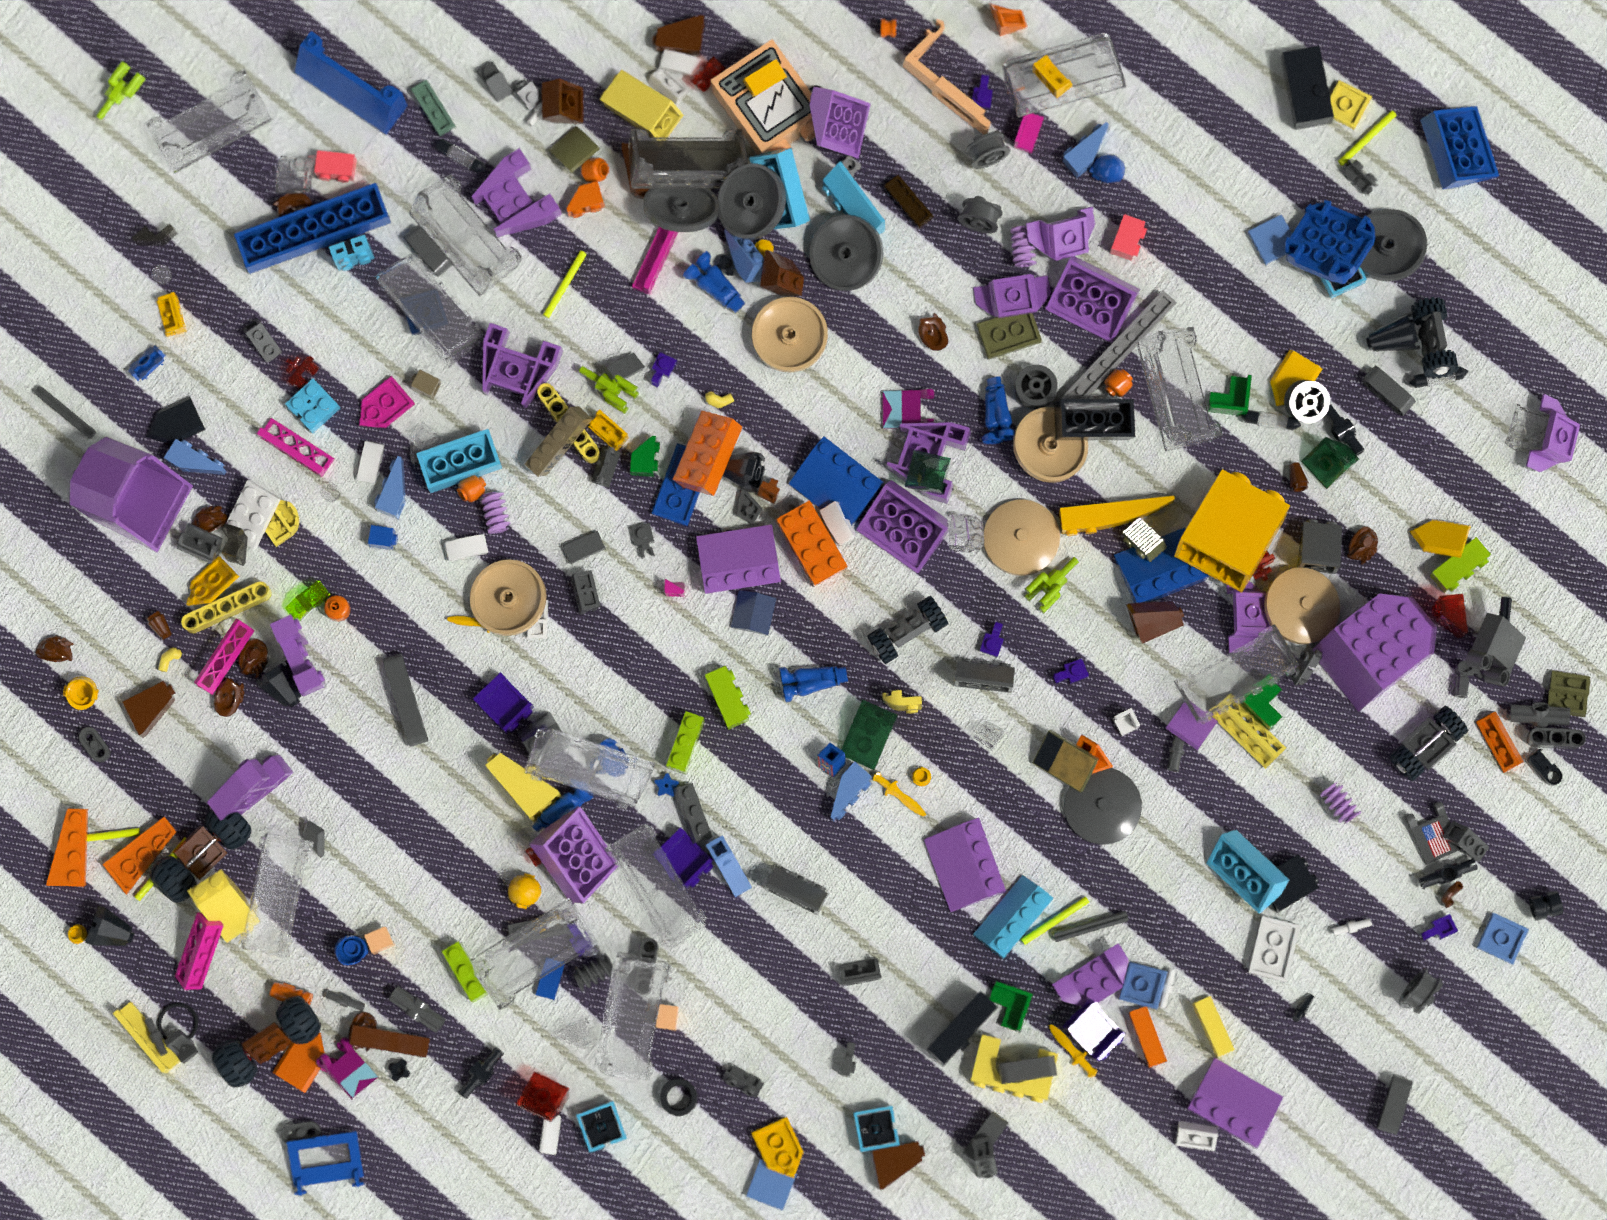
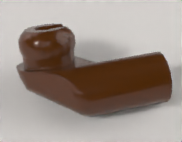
M1456 881L1446 890L1441 898V903L1446 908L1454 905L1452 897L1463 889V884L1460 881Z

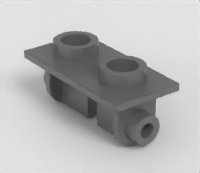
M1349 159L1348 161L1351 164L1348 165L1346 163L1341 168L1343 174L1352 182L1358 177L1359 180L1355 185L1364 194L1367 193L1369 195L1373 191L1372 186H1379L1376 183V177L1370 172L1367 174L1362 169L1364 166L1357 159L1354 161Z
M610 446L607 448L602 447L591 483L610 487L621 452L616 451L615 448Z
M1309 644L1301 652L1300 658L1289 674L1296 686L1307 683L1313 673L1309 666L1316 668L1322 659V652L1317 649L1313 651Z
M729 1065L722 1080L729 1086L742 1090L745 1095L753 1096L757 1099L760 1090L764 1086V1083L761 1082L762 1080L752 1074H749L748 1078L745 1079L743 1078L746 1074L745 1070L736 1065Z

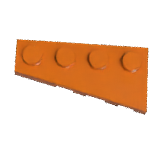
M67 809L46 886H86L88 809Z
M163 817L102 865L127 895L177 831L167 818Z

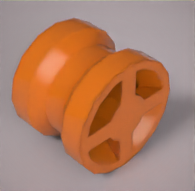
M881 19V38L886 36L896 38V19L891 21Z

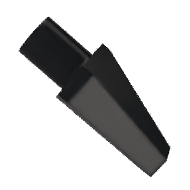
M1312 994L1308 995L1294 1009L1292 1017L1294 1022H1299L1301 1018L1306 1016L1314 999Z

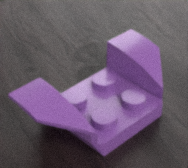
M1093 207L1077 210L1078 216L1052 223H1046L1042 220L1026 223L1028 242L1055 261L1088 253V240L1095 227Z
M1032 274L996 279L989 282L988 285L973 287L976 305L998 318L1035 313L1051 294L1048 276L1034 278Z
M1546 394L1542 396L1539 409L1550 415L1542 450H1530L1526 467L1537 472H1542L1558 463L1572 461L1580 428L1579 423L1567 417L1559 401Z
M1250 581L1243 592L1226 584V593L1233 594L1234 634L1228 636L1229 653H1248L1264 637L1273 632L1265 614L1264 601L1266 591H1261Z
M1118 943L1052 985L1064 1002L1082 1006L1090 998L1099 1003L1122 988L1129 959Z

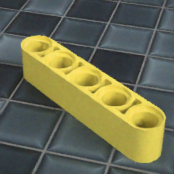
M543 383L538 387V396L558 423L569 408L551 384ZM550 390L552 393L549 397H543L542 392ZM555 405L563 406L560 412H554L553 407ZM584 429L581 433L585 436L582 442L575 441L573 445L586 462L595 463L599 459L600 452L597 445ZM593 449L596 451V454L593 457H588L586 452Z
M256 582L186 614L182 618V626L189 633H197L269 600L272 591L266 583ZM262 587L266 588V593L258 596V590ZM247 595L249 597L248 601L241 604L240 598ZM227 603H230V610L227 612H223V606ZM213 611V617L206 620L205 614ZM195 619V626L188 628L189 620Z

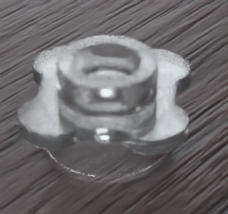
M507 863L504 868L497 871V877L501 878L504 882L503 884L507 887L513 878L520 875L519 872L513 869V865Z

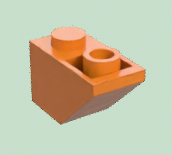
M598 181L579 186L566 208L569 217L578 218L583 216V213L590 211L591 213L599 212L605 207Z

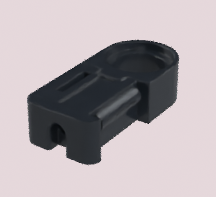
M1538 749L1527 761L1546 784L1550 786L1559 784L1563 778L1562 772L1555 763L1551 764L1541 752L1543 749ZM1554 771L1558 774L1556 782H1551L1548 779L1549 772Z

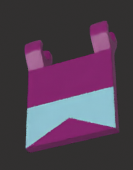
M934 390L883 391V429H899L900 424L935 423L932 418L921 420V398L933 399Z
M343 1037L336 1046L346 1054L333 1064L327 1054H322L316 1060V1064L326 1070L352 1100L374 1082L378 1076L357 1054L352 1045H349L348 1038Z

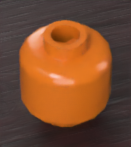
M589 158L581 166V174L587 182L604 181L609 173V166L603 158Z
M1115 369L1105 379V391L1112 397L1115 395L1123 397L1132 388L1133 378L1124 369Z
M473 475L458 483V495L463 501L472 503L485 494L484 487L486 483L481 476Z
M331 596L325 602V613L333 621H344L350 614V605L342 596Z

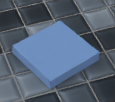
M1281 214L1249 230L1248 234L1263 262L1267 265L1286 255L1285 241L1287 237H1291L1292 232Z
M1492 913L1477 945V949L1513 965L1529 929L1496 913Z
M1129 962L1119 1000L1158 1010L1168 972Z
M760 1159L746 1197L783 1211L797 1173L794 1178L775 1172L768 1169L764 1160Z

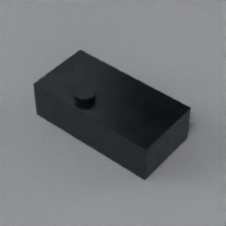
M1320 45L1282 52L1281 64L1295 130L1332 124L1334 114Z
M1060 399L1054 402L1056 440H1130L1136 437L1134 399Z
M980 991L927 1048V1052L944 1067L959 1050L963 1052L970 1045L968 1040L997 1010L998 1006Z

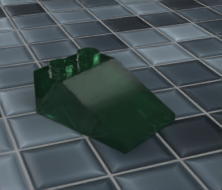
M862 700L841 749L845 753V758L875 770L898 719V715Z

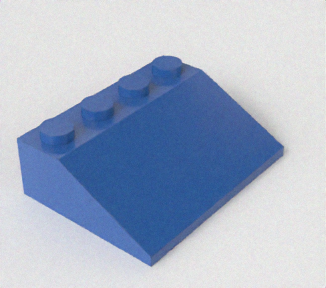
M1477 106L1437 110L1421 119L1442 190L1458 188L1499 176Z
M823 436L788 485L810 500L819 509H823L834 501L838 502L845 519H848L851 525H853L882 490L884 482Z
M1185 527L1161 536L1167 548L1155 557L1152 562H1149L1146 558L1142 560L1136 554L1134 547L1114 555L1133 603L1152 602L1207 580L1208 574L1174 557L1180 538L1186 530Z

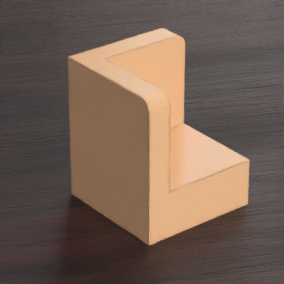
M382 927L364 935L371 953L374 955L395 946L387 927Z
M659 1004L656 1027L676 1031L679 1007Z

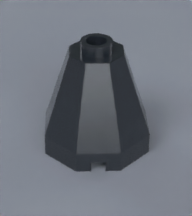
M758 452L731 455L722 477L747 492L756 493L757 490L755 488L760 487L765 472V466L761 465V461L765 462V457Z
M285 660V666L281 663L263 675V681L259 678L256 682L260 688L283 706L289 705L292 708L301 702L299 698L302 695L294 681V675L289 663Z
M98 906L85 943L101 946H126L127 943L131 944L134 932H131V926L104 907Z

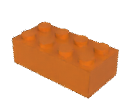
M701 410L673 480L683 488L714 496L742 426L733 418Z
M810 500L776 519L777 525L813 587L847 569L848 566Z

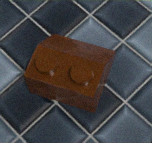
M560 78L543 82L542 119L552 123L583 124V87Z
M765 250L760 287L783 297L802 296L804 276L795 263L779 254Z

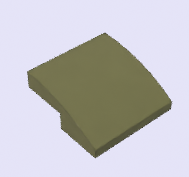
M576 126L548 151L561 162L564 168L572 173L600 148Z
M1552 671L1547 698L1549 707L1570 708V715L1585 718L1590 691V676Z

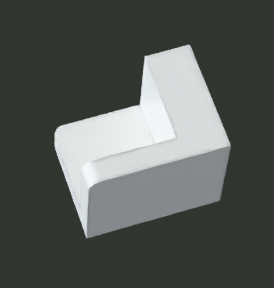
M1132 708L1113 718L1121 737L1140 727V723Z

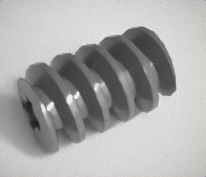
M606 953L603 954L604 960L596 957V964L589 960L590 967L584 963L582 964L583 970L575 967V974L573 973L581 991H584V984L590 988L591 981L597 985L598 977L605 981V974L611 978L612 971L616 973Z

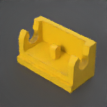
M1045 55L1033 64V73L1056 99L1073 87L1071 81L1058 70L1048 55Z
M777 59L744 78L743 82L752 96L756 97L787 78V75Z
M175 292L158 297L157 304L166 337L187 332L178 296Z
M600 409L596 412V417L589 423L588 428L610 447L615 448L616 451L629 439L628 434Z

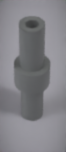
M331 991L327 992V999L338 1002L343 1007L348 1008L349 1006L361 1011L365 1007L364 1003L351 999V996L345 994L342 996Z
M152 1018L146 1019L145 1024L150 1032L149 1037L152 1043H155L160 1056L167 1054L161 1032L157 1031Z

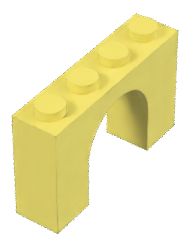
M982 1034L970 1080L974 1082L973 1086L985 1089L987 1085L993 1087L992 1091L1004 1093L1006 1090L1012 1092V1096L1023 1098L1026 1095L1030 1096L1031 1101L1042 1103L1043 1100L1047 1101L1053 1076L1020 1083L1001 1084L1000 1074L996 1068V1059L1001 1039ZM1038 1050L1037 1058L1054 1056L1055 1063L1057 1062V1053Z

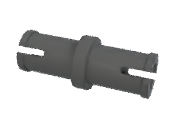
M1176 735L1173 738L1172 748H1169L1170 758L1167 770L1172 772H1179L1181 756L1184 755V741Z

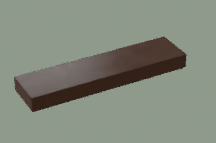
M352 1025L349 1045L427 1058L430 1038Z

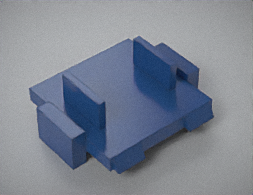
M156 345L153 348L149 347L138 360L130 365L127 371L137 381L140 379L142 381L144 379L147 380V376L160 364L163 365L166 355Z

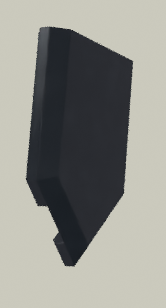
M189 396L155 412L146 437L171 446L175 439L181 442L206 429Z

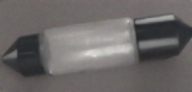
M444 139L435 141L436 150L446 155L447 158L475 173L486 171L484 163L471 153Z
M1459 366L1456 373L1453 372V375H1448V377L1442 376L1440 379L1438 377L1432 379V377L1427 378L1424 373L1412 376L1409 384L1414 388L1451 383L1463 379L1469 371Z
M1248 410L1247 414H1241V418L1245 423L1256 424L1262 427L1292 431L1301 427V423L1295 417L1253 410Z

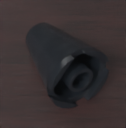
M1411 312L1370 332L1369 337L1366 338L1368 349L1372 348L1373 352L1420 349V345L1415 344L1418 342V336L1413 319L1409 320V317H1412Z

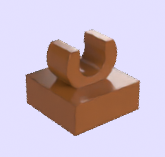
M771 478L769 483L763 481L757 496L775 504L780 492V488H777L779 481Z

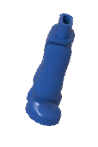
M705 251L697 259L696 264H692L686 269L683 277L687 280H695L699 288L710 294L722 305L726 306L727 309L730 308L737 313L746 302L740 298L741 294L729 282L716 265H710L711 254ZM699 269H701L702 271H704V272L706 273V275H703V274L699 271Z
M1001 377L987 379V387H985V426L990 432L982 436V443L999 444L1003 441L1013 440L1015 431L1011 429L1012 417L1007 405L1004 384H1001Z
M779 667L785 702H791L795 695L806 696L820 690L840 686V683L848 682L846 667L799 668L793 673H790L786 667ZM791 683H798L797 685H794V686L788 685V684H791Z
M576 778L572 782L575 792L563 794L556 802L545 809L541 817H537L538 821L532 825V828L536 832L543 828L546 829L576 807H581L583 803L591 800L594 796L588 786L582 780Z

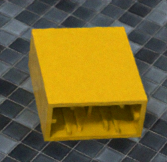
M1222 469L1180 538L1174 557L1243 592L1282 526L1290 505L1285 503L1284 498L1276 491H1262L1251 485L1250 480L1245 475L1239 472L1228 473Z

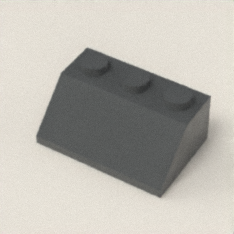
M961 659V661H957L954 687L1012 693L1015 667H1011V664L1000 663L998 666L992 665L990 661L973 663L971 659Z
M782 866L780 869L775 868L765 885V889L809 912L819 915L828 896V893L825 892L826 888L819 884H815V886L809 884V880L803 876L790 875L791 871Z

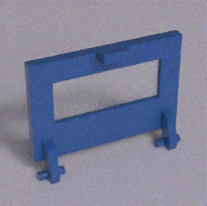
M357 1131L287 1141L293 1184L298 1190L294 1192L295 1195L302 1196L307 1194V1190H302V1186L355 1178V1183H352V1187L356 1186L357 1188L364 1185V1181L360 1182L359 1179L364 1177Z

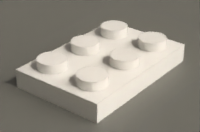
M247 480L223 531L249 547L257 549L281 498L255 482Z
M1261 916L1248 973L1287 983L1300 925Z

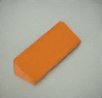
M1497 712L1490 713L1476 721L1503 773L1524 763Z
M1142 1007L1128 1012L1148 1067L1151 1068L1167 1062L1148 1008Z

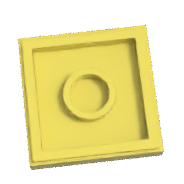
M1338 80L1330 95L1334 114L1333 120L1355 130L1372 96Z

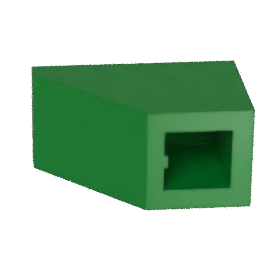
M651 436L632 452L631 475L654 477V471L658 472L659 461L655 459L656 453L660 452V442H657L656 436Z

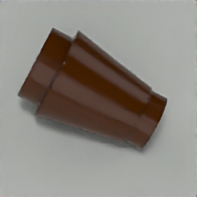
M1300 463L1290 464V488L1294 492H1302L1308 489L1309 481Z
M160 611L155 612L146 619L148 625L162 640L172 635L165 616Z

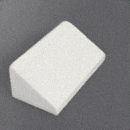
M661 68L652 73L648 80V84L654 90L672 100L675 105L690 91L669 71Z
M545 1114L540 1153L556 1154L561 1116Z
M1179 1121L1176 1145L1215 1151L1218 1128Z

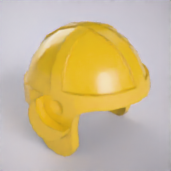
M78 676L70 680L68 685H64L63 696L77 710L90 708L95 700L98 699L99 689H97L96 683L88 677Z
M526 873L513 878L508 887L510 900L516 904V907L527 909V907L537 902L541 895V886L535 879V876Z

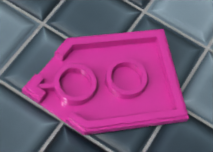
M390 376L362 399L359 426L387 428L413 407L415 403L396 380Z

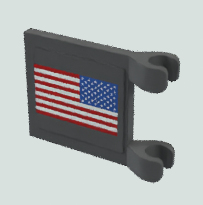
M1442 802L1433 804L1438 817L1423 824H1417L1414 814L1405 816V820L1426 865L1462 850L1460 846L1447 841L1443 837L1451 823Z

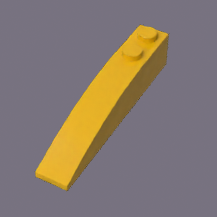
M1174 496L1060 508L1061 533L1066 534V536L1078 535V532L1094 534L1097 533V530L1127 524L1139 517L1144 518L1173 504L1175 498Z

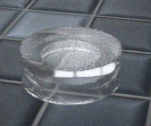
M158 265L153 269L152 277L156 283L164 285L171 280L172 273L167 266Z
M328 482L321 487L320 494L325 501L334 502L340 496V489L335 483Z

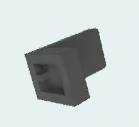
M258 318L242 328L267 363L282 353Z
M1455 821L1452 822L1443 835L1447 841L1460 846L1476 862H1480L1489 849V846L1470 828Z
M991 1136L973 1139L972 1145L978 1178L988 1179L997 1175Z

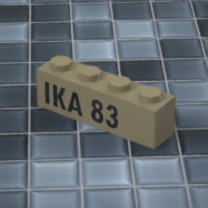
M580 406L570 407L526 461L525 465L537 477L547 476L591 422L592 418Z

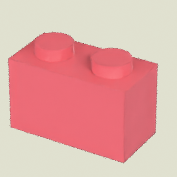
M317 150L314 173L316 177L323 181L337 179L338 182L348 183L349 181H354L357 159L354 154Z
M1124 214L1110 254L1132 261L1133 256L1138 255L1141 247L1138 245L1140 238L1144 239L1147 228H1144L1145 221Z

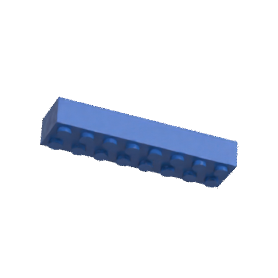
M373 183L235 233L234 236L245 267L249 274L385 226L390 224L391 220L377 183Z

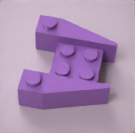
M520 148L504 157L472 195L475 205L485 200L501 225L494 228L497 237L546 225L562 215L559 206L550 193L533 204L517 178L532 170L529 161Z
M489 323L483 340L482 391L485 395H488L491 385L523 395L521 405L527 408L538 394V387L546 383L557 369L563 349L561 346L543 341L538 357L535 358L505 348L510 334L509 330Z
M952 422L900 424L901 432L908 435L898 465L887 462L888 470L929 499L948 504L953 489V482L936 477L946 445L965 451L971 434L970 428Z
M289 615L271 623L272 631L277 642L282 647L300 694L304 697L324 688L325 678L321 670L318 671L309 659H306L308 652L304 645L309 642L301 630L302 626L298 618L294 619L292 615Z
M281 755L267 756L262 761L263 765L257 759H245L239 764L240 768L207 802L220 820H223L230 813L239 812L242 815L294 773Z

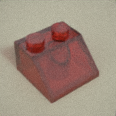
M1463 594L1439 596L1434 605H1432L1433 616H1436V621L1457 638H1462L1468 632Z
M534 1071L516 1106L552 1122L560 1114L567 1102L569 1088Z

